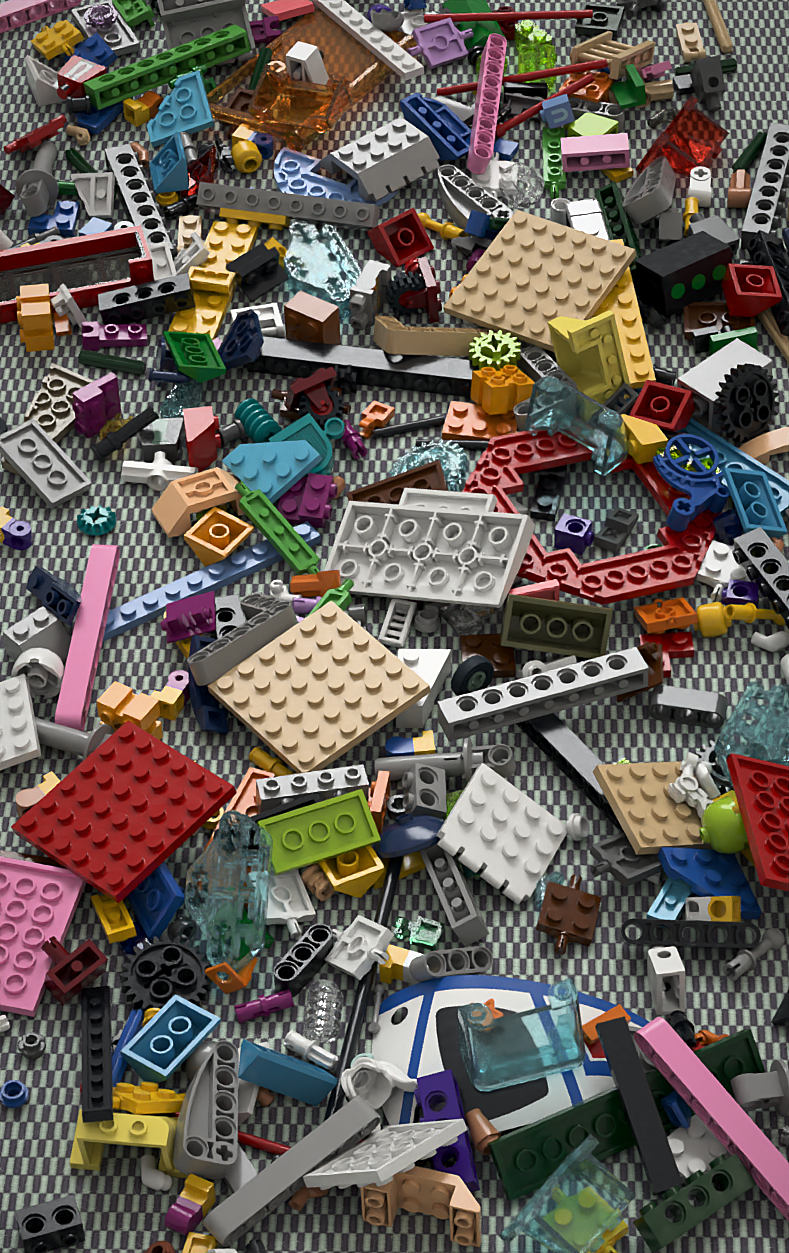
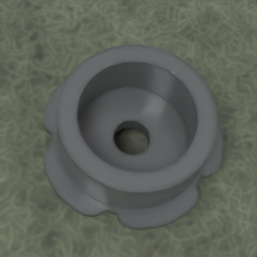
M27 1033L18 1042V1050L27 1059H38L44 1054L46 1048L44 1043L45 1037L39 1033Z

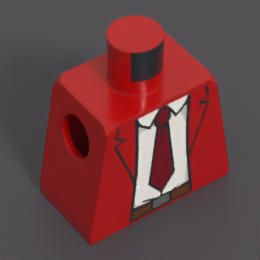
M73 55L57 74L58 96L63 100L67 99L68 96L74 98L85 97L86 92L83 83L107 74L106 67Z

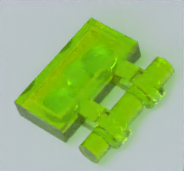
M519 44L518 74L539 71L540 62H546V69L555 68V63L557 62L555 46L549 45L547 46V52H540V44ZM557 76L544 78L546 83H548V88H553ZM539 79L527 82L539 83Z

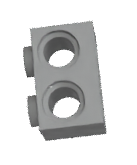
M415 762L409 772H405L402 779V787L405 788L403 799L405 814L412 813V816L429 815L443 819L447 813L445 770Z

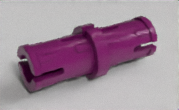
M344 419L346 426H344L345 433L342 436V443L346 448H349L355 459H360L357 453L364 458L367 454V448L361 441V435L358 431L354 430L349 420Z
M286 989L273 995H260L256 1000L235 1005L234 1010L240 1024L262 1016L264 1018L270 1017L271 1013L294 1007V1002L290 990Z

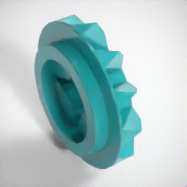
M101 504L98 507L90 505L89 509H82L81 514L77 515L79 530L88 535L106 534L115 527L117 522L115 512H112L110 507L103 508ZM96 517H100L95 521V523H93V520Z

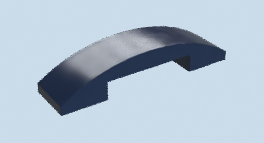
M194 635L191 639L189 657L217 639ZM188 664L190 698L199 726L205 732L226 735L228 733L226 709L219 708V701L209 693L207 685L198 686Z

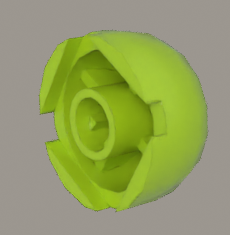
M728 796L716 800L704 810L701 819L702 827L698 830L704 844L709 843L719 853L732 854L745 850L749 846L745 844L748 842L741 813L736 814L731 807L736 806V804Z

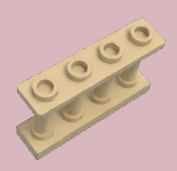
M607 31L574 46L569 58L571 65L607 59V68L610 70L609 78L618 80L626 76L625 65L634 64L636 70H639L653 62L656 42L647 40L639 45L632 46L612 41L613 32Z

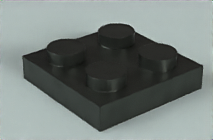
M583 2L581 10H593V18L577 19L575 33L598 36L611 31L613 32L612 37L617 38L624 16V7Z

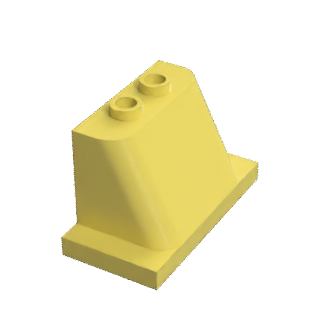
M609 310L589 320L560 316L548 321L557 364L577 384L580 399L584 401L587 413L592 415L625 382L630 386L613 312ZM627 394L624 395L625 399L630 398Z
M79 1109L69 1162L71 1168L100 1171L105 1144L161 1148L158 1170L171 1177L187 1178L189 1176L177 1170L173 1163L174 1139L178 1117L113 1112V1120L83 1123L82 1109Z

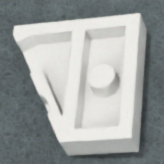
M114 173L71 174V179L90 218H113Z
M195 231L190 236L193 242L187 250L182 248L173 261L177 275L188 273L191 266L197 267L202 265L210 254L203 240Z

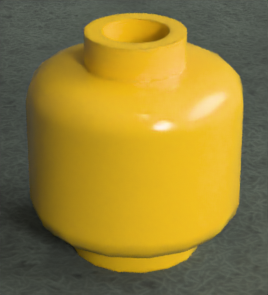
M240 141L231 150V156L238 171L248 174L256 171L261 166L262 155L256 144L252 141Z
M721 602L708 603L697 608L698 623L693 624L695 631H700L705 638L724 635L727 633L728 627L732 626V621L725 617V607Z

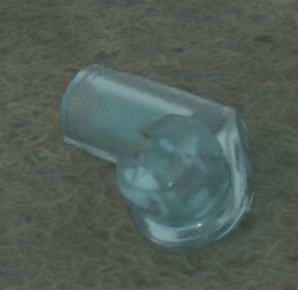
M553 872L537 882L535 894L536 907L541 908L548 881L560 885L564 883V876L560 872Z

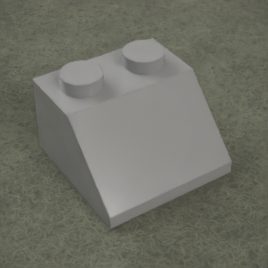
M43 606L3 632L6 654L14 661L23 652L31 648H44L56 653L61 658L63 664L67 662L71 637L60 619Z

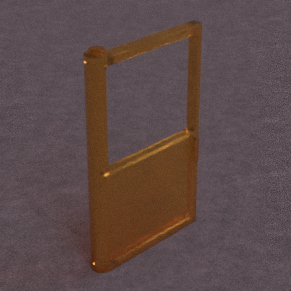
M315 9L314 12L306 14L266 46V48L272 49L273 54L270 62L281 61L285 65L286 54L298 41L317 46L324 54L323 63L331 84L345 88L300 127H293L215 104L254 72L259 53L207 94V98L214 119L238 126L242 123L250 125V129L283 138L290 149L301 151L394 71L325 12ZM396 30L383 32L406 52L408 48L417 46L415 39L410 34Z

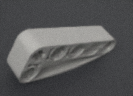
M665 156L651 162L638 176L625 196L622 206L634 225H639L660 214L672 204L676 174Z
M442 165L438 168V192L440 199L449 216L460 229L465 230L471 210L487 214L491 217H512L513 211L455 166Z
M227 1040L218 1041L195 1073L182 1102L174 1139L173 1163L176 1169L184 1174L190 1175L191 1173L198 1177L220 1180L227 1174L237 1159L239 1053L237 1047Z

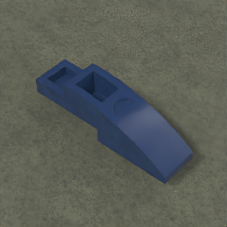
M35 565L32 574L28 578L26 589L43 602L42 606L65 624L71 626L82 601L80 594L64 579L55 577L43 567Z

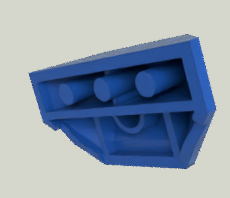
M417 92L400 100L405 120L429 136L440 157L438 161L457 160L469 153L472 130L445 104L431 98L422 97V94Z

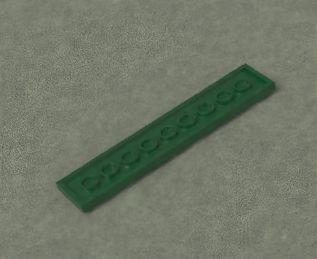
M751 1029L741 1030L693 1052L734 1100L731 1079L746 1073H765ZM657 1068L645 1073L664 1131H667L676 1126L670 1121L660 1100L675 1089ZM615 1086L487 1143L506 1199L512 1201L635 1145ZM687 1104L691 1111V1115L694 1116L696 1113Z

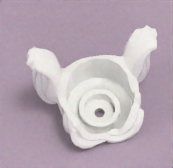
M359 1057L355 1060L351 1069H346L341 1076V1085L347 1095L343 1106L353 1098L362 1096L376 1111L390 1098L395 1086L406 1092H414L415 1089H418L417 1079H410L402 1070L385 1061L377 1062L368 1057ZM380 1123L369 1134L370 1136L381 1130Z

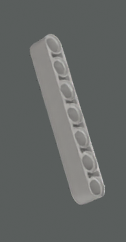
M362 1096L353 1098L214 1208L203 1221L204 1227L223 1247L229 1246L305 1186L304 1175L355 1146L370 1134L381 1122V1116Z

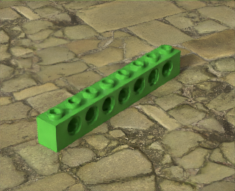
M236 24L86 81L83 83L85 92L90 95L91 105L100 110L167 84L173 80L174 76L179 73L184 74L188 72L193 66L204 64L208 68L251 51L247 31Z

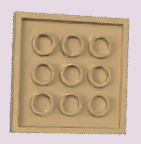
M682 761L596 765L593 770L597 782L636 855L658 854L661 847L714 850L709 843L704 844L700 837L698 829L702 827V822L696 808L689 806L685 800L676 803L668 793L669 784L675 783L676 779L683 772L680 770Z

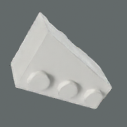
M298 41L286 54L288 100L294 99L296 101L295 111L327 120L339 107L318 47Z
M398 649V658L430 685L431 692L396 717V728L424 727L434 707V701L438 693H441L446 677H449L451 673V649Z

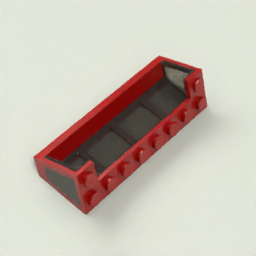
M141 225L0 251V324L18 321L17 311L21 310L17 309L16 296H21L20 286L48 284L51 300L60 294L58 289L60 285L64 284L79 309L98 306V294L154 281L152 258ZM51 304V309H52V314H53V313L56 312V310H55V308L53 307V305Z

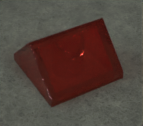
M212 145L187 167L189 190H182L181 197L187 198L198 193L200 182L217 184L219 173L217 147Z

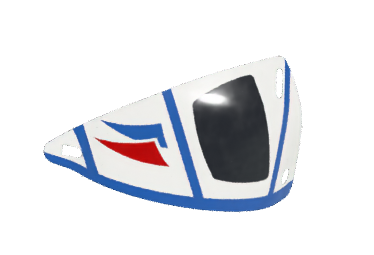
M455 975L434 978L393 993L381 1003L378 1017L380 1031L373 1035L372 1055L377 1062L385 1061L398 1067L410 1079L451 1069L457 1078L464 1115L473 1109L479 1108L482 1114L500 1132L534 1123L615 1087L600 1040L589 1045L580 1034L579 1028L617 1005L567 988L517 978L488 975ZM489 999H494L495 1009L504 1014V1018L497 1020L496 1025L489 1032L478 1029L475 1025H467V1020L472 1015L469 1007L470 1003L483 1004ZM406 1007L408 1009L406 1018L400 1024L393 1025L391 1019L398 1009ZM623 1008L631 1017L628 1026L642 1028L649 1023L643 1017ZM396 1086L393 1088L392 1095L382 1105L389 1125L413 1123L417 1105L414 1092L403 1091ZM438 1103L433 1111L442 1110L446 1103ZM467 1124V1129H468L469 1138L472 1139V1138H471L470 1131H469V1128H468V1124Z

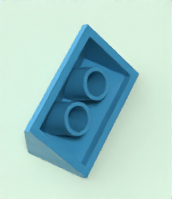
M176 131L149 163L154 191L157 193L189 190L186 157L180 133Z
M724 467L722 472L745 534L761 527L769 538H778L785 535L788 531L766 473Z
M175 994L120 1051L121 1055L144 1082L158 1083L165 1081L221 1023V1018Z
M245 1039L241 1043L239 1079L316 1107L337 1085L338 1079L321 1067Z

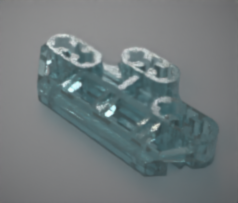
M300 221L292 223L289 226L290 246L283 260L284 271L288 275L286 283L292 293L296 295L299 291H303L311 295L313 290L318 291L322 295V300L339 306V319L349 317L351 315V309L349 308L350 288L352 285L356 286V281L362 272L358 263L334 226L322 223L323 227L321 232H319L313 224L308 225V223ZM317 239H325L327 243H319ZM332 252L335 254L338 261H330L329 257H331ZM345 270L350 280H342L340 277L343 275L342 271Z
M762 681L749 682L719 735L714 750L723 773L732 786L726 758L723 755L724 751L729 755L734 753L789 766V751L786 750L789 746L788 684H779L778 687L772 685L770 691H764V686H760ZM754 698L768 700L769 704L767 706L764 704L759 705ZM744 715H752L754 719L759 721L758 724L754 725L751 723L750 725L746 723V720L743 719ZM740 734L748 742L746 745L741 743L739 745L732 739L733 735L739 736Z
M235 810L227 811L221 816L218 836L188 869L184 902L189 915L209 942L207 956L211 967L221 964L218 962L222 961V963L226 962L238 973L265 945L273 839L262 826L260 828L247 814H241ZM234 828L235 837H233L230 829ZM250 829L256 833L254 834V845H259V850H247L250 840ZM231 843H233L236 851L232 852ZM247 866H252L251 882H256V887L243 886L244 882H246ZM198 881H201L202 889L200 888ZM198 895H200V897H201V899H202V901H203V903L200 904V905H199L200 898H199ZM244 903H249L247 918L248 920H253L252 924H240V920H243ZM224 933H225L224 940H225L226 944H224V942H223V940H222V937H221V935H223ZM241 940H245V944L250 947V953L237 962L240 955ZM221 949L224 950V953H225V955H226V957H227V958H223V960H222L223 952H222ZM217 972L218 976H229L227 973Z

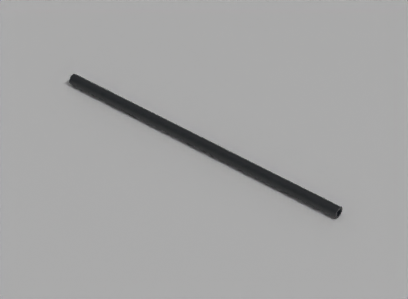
M405 855L389 859L374 919L375 923L386 928ZM374 961L369 972L358 982L335 1073V1078L338 1079V1082L331 1090L324 1121L343 1106L345 1092L341 1085V1076L346 1069H351V1062L355 1058L378 965L377 961Z

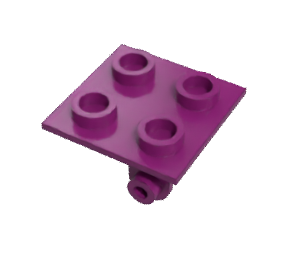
M215 591L166 604V617L164 621H161V628L163 631H166L167 644L191 638L194 635L216 631Z

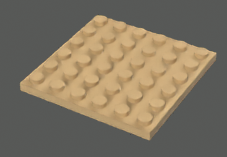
M516 210L443 306L446 314L496 332L502 330V334L511 333V337H517L521 341L555 352L548 321L560 316L589 320L634 260L636 251L633 248Z
M332 601L236 665L222 677L207 685L209 693L298 774L322 770L431 692L430 685Z

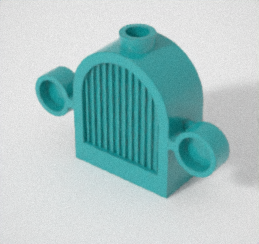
M308 413L268 440L269 442L306 440L323 459L303 477L308 478L309 473L331 476L330 473L334 466V455L330 440L341 438L345 433V427L341 419L333 417L326 421L325 430L322 431L311 414Z

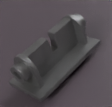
M505 93L507 103H504L503 107L509 105L512 112L508 115L517 116L523 110H527L545 99L537 96H523L520 93ZM538 113L529 119L541 121L542 118L541 114Z

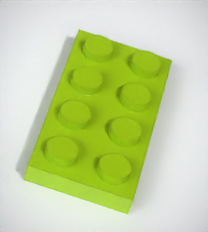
M362 789L257 822V827L275 876L368 847L381 841Z

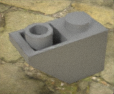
M668 208L659 214L658 242H678L682 240V212H678L677 208Z

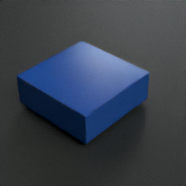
M499 138L494 144V157L496 152H498L500 155L499 159L511 161L519 150V143Z

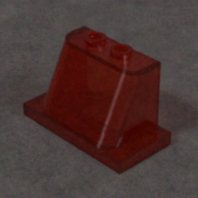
M691 95L670 125L653 143L635 170L641 174L651 162L665 156L675 173L690 177L693 168L699 166L710 167L713 163V160L710 158L716 159L723 150L720 145L729 132L697 109L695 105L699 100Z

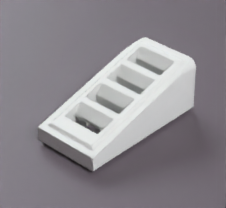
M398 598L391 599L378 638L381 644L403 649L418 612L417 603ZM396 613L407 615V617L398 616ZM393 620L400 621V622H405V623H404V625H403V624H399V623H394ZM390 627H392V628H397V629H401L402 632H398V631H394V630H389V629H390ZM387 634H388V635L397 636V637H400V638H399V640H397V639H393V638H388V637H386V636H387Z

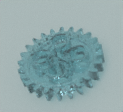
M432 439L428 445L423 441L419 448L413 445V451L411 452L405 450L406 456H398L399 463H393L394 469L390 470L392 477L425 465V459L427 458L429 463L440 459L448 489L455 490L453 485L462 483L460 478L466 477L465 471L469 470L467 465L469 462L464 449L460 448L458 443L453 445L452 440L445 443L443 439L435 443L434 439Z

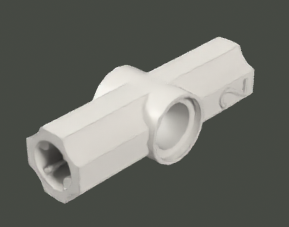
M157 458L152 463L124 461L121 477L124 482L144 483L153 490L162 491L167 488L171 481L198 473V468L172 465L170 461L163 458Z

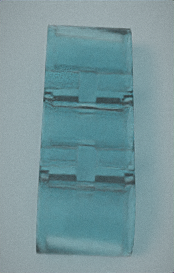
M192 378L183 384L176 383L160 407L161 418H183V409L197 408L203 400L202 383Z

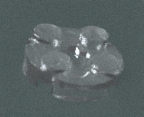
M521 162L509 165L498 181L501 194L514 208L534 205L541 197L544 188V179L541 173L533 166L530 168L524 166L525 163ZM518 181L526 184L524 189L517 185Z

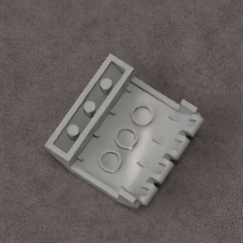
M158 0L168 50L236 24L247 31L251 51L218 63V66L234 63L236 59L239 61L253 59V56L257 55L245 0Z
M400 117L330 153L319 161V165L332 175L345 170L358 180L359 195L367 201L372 198L376 202L388 196L389 193L407 185L406 182L410 184L424 177V174L427 175L440 167L438 163L440 157L429 136Z

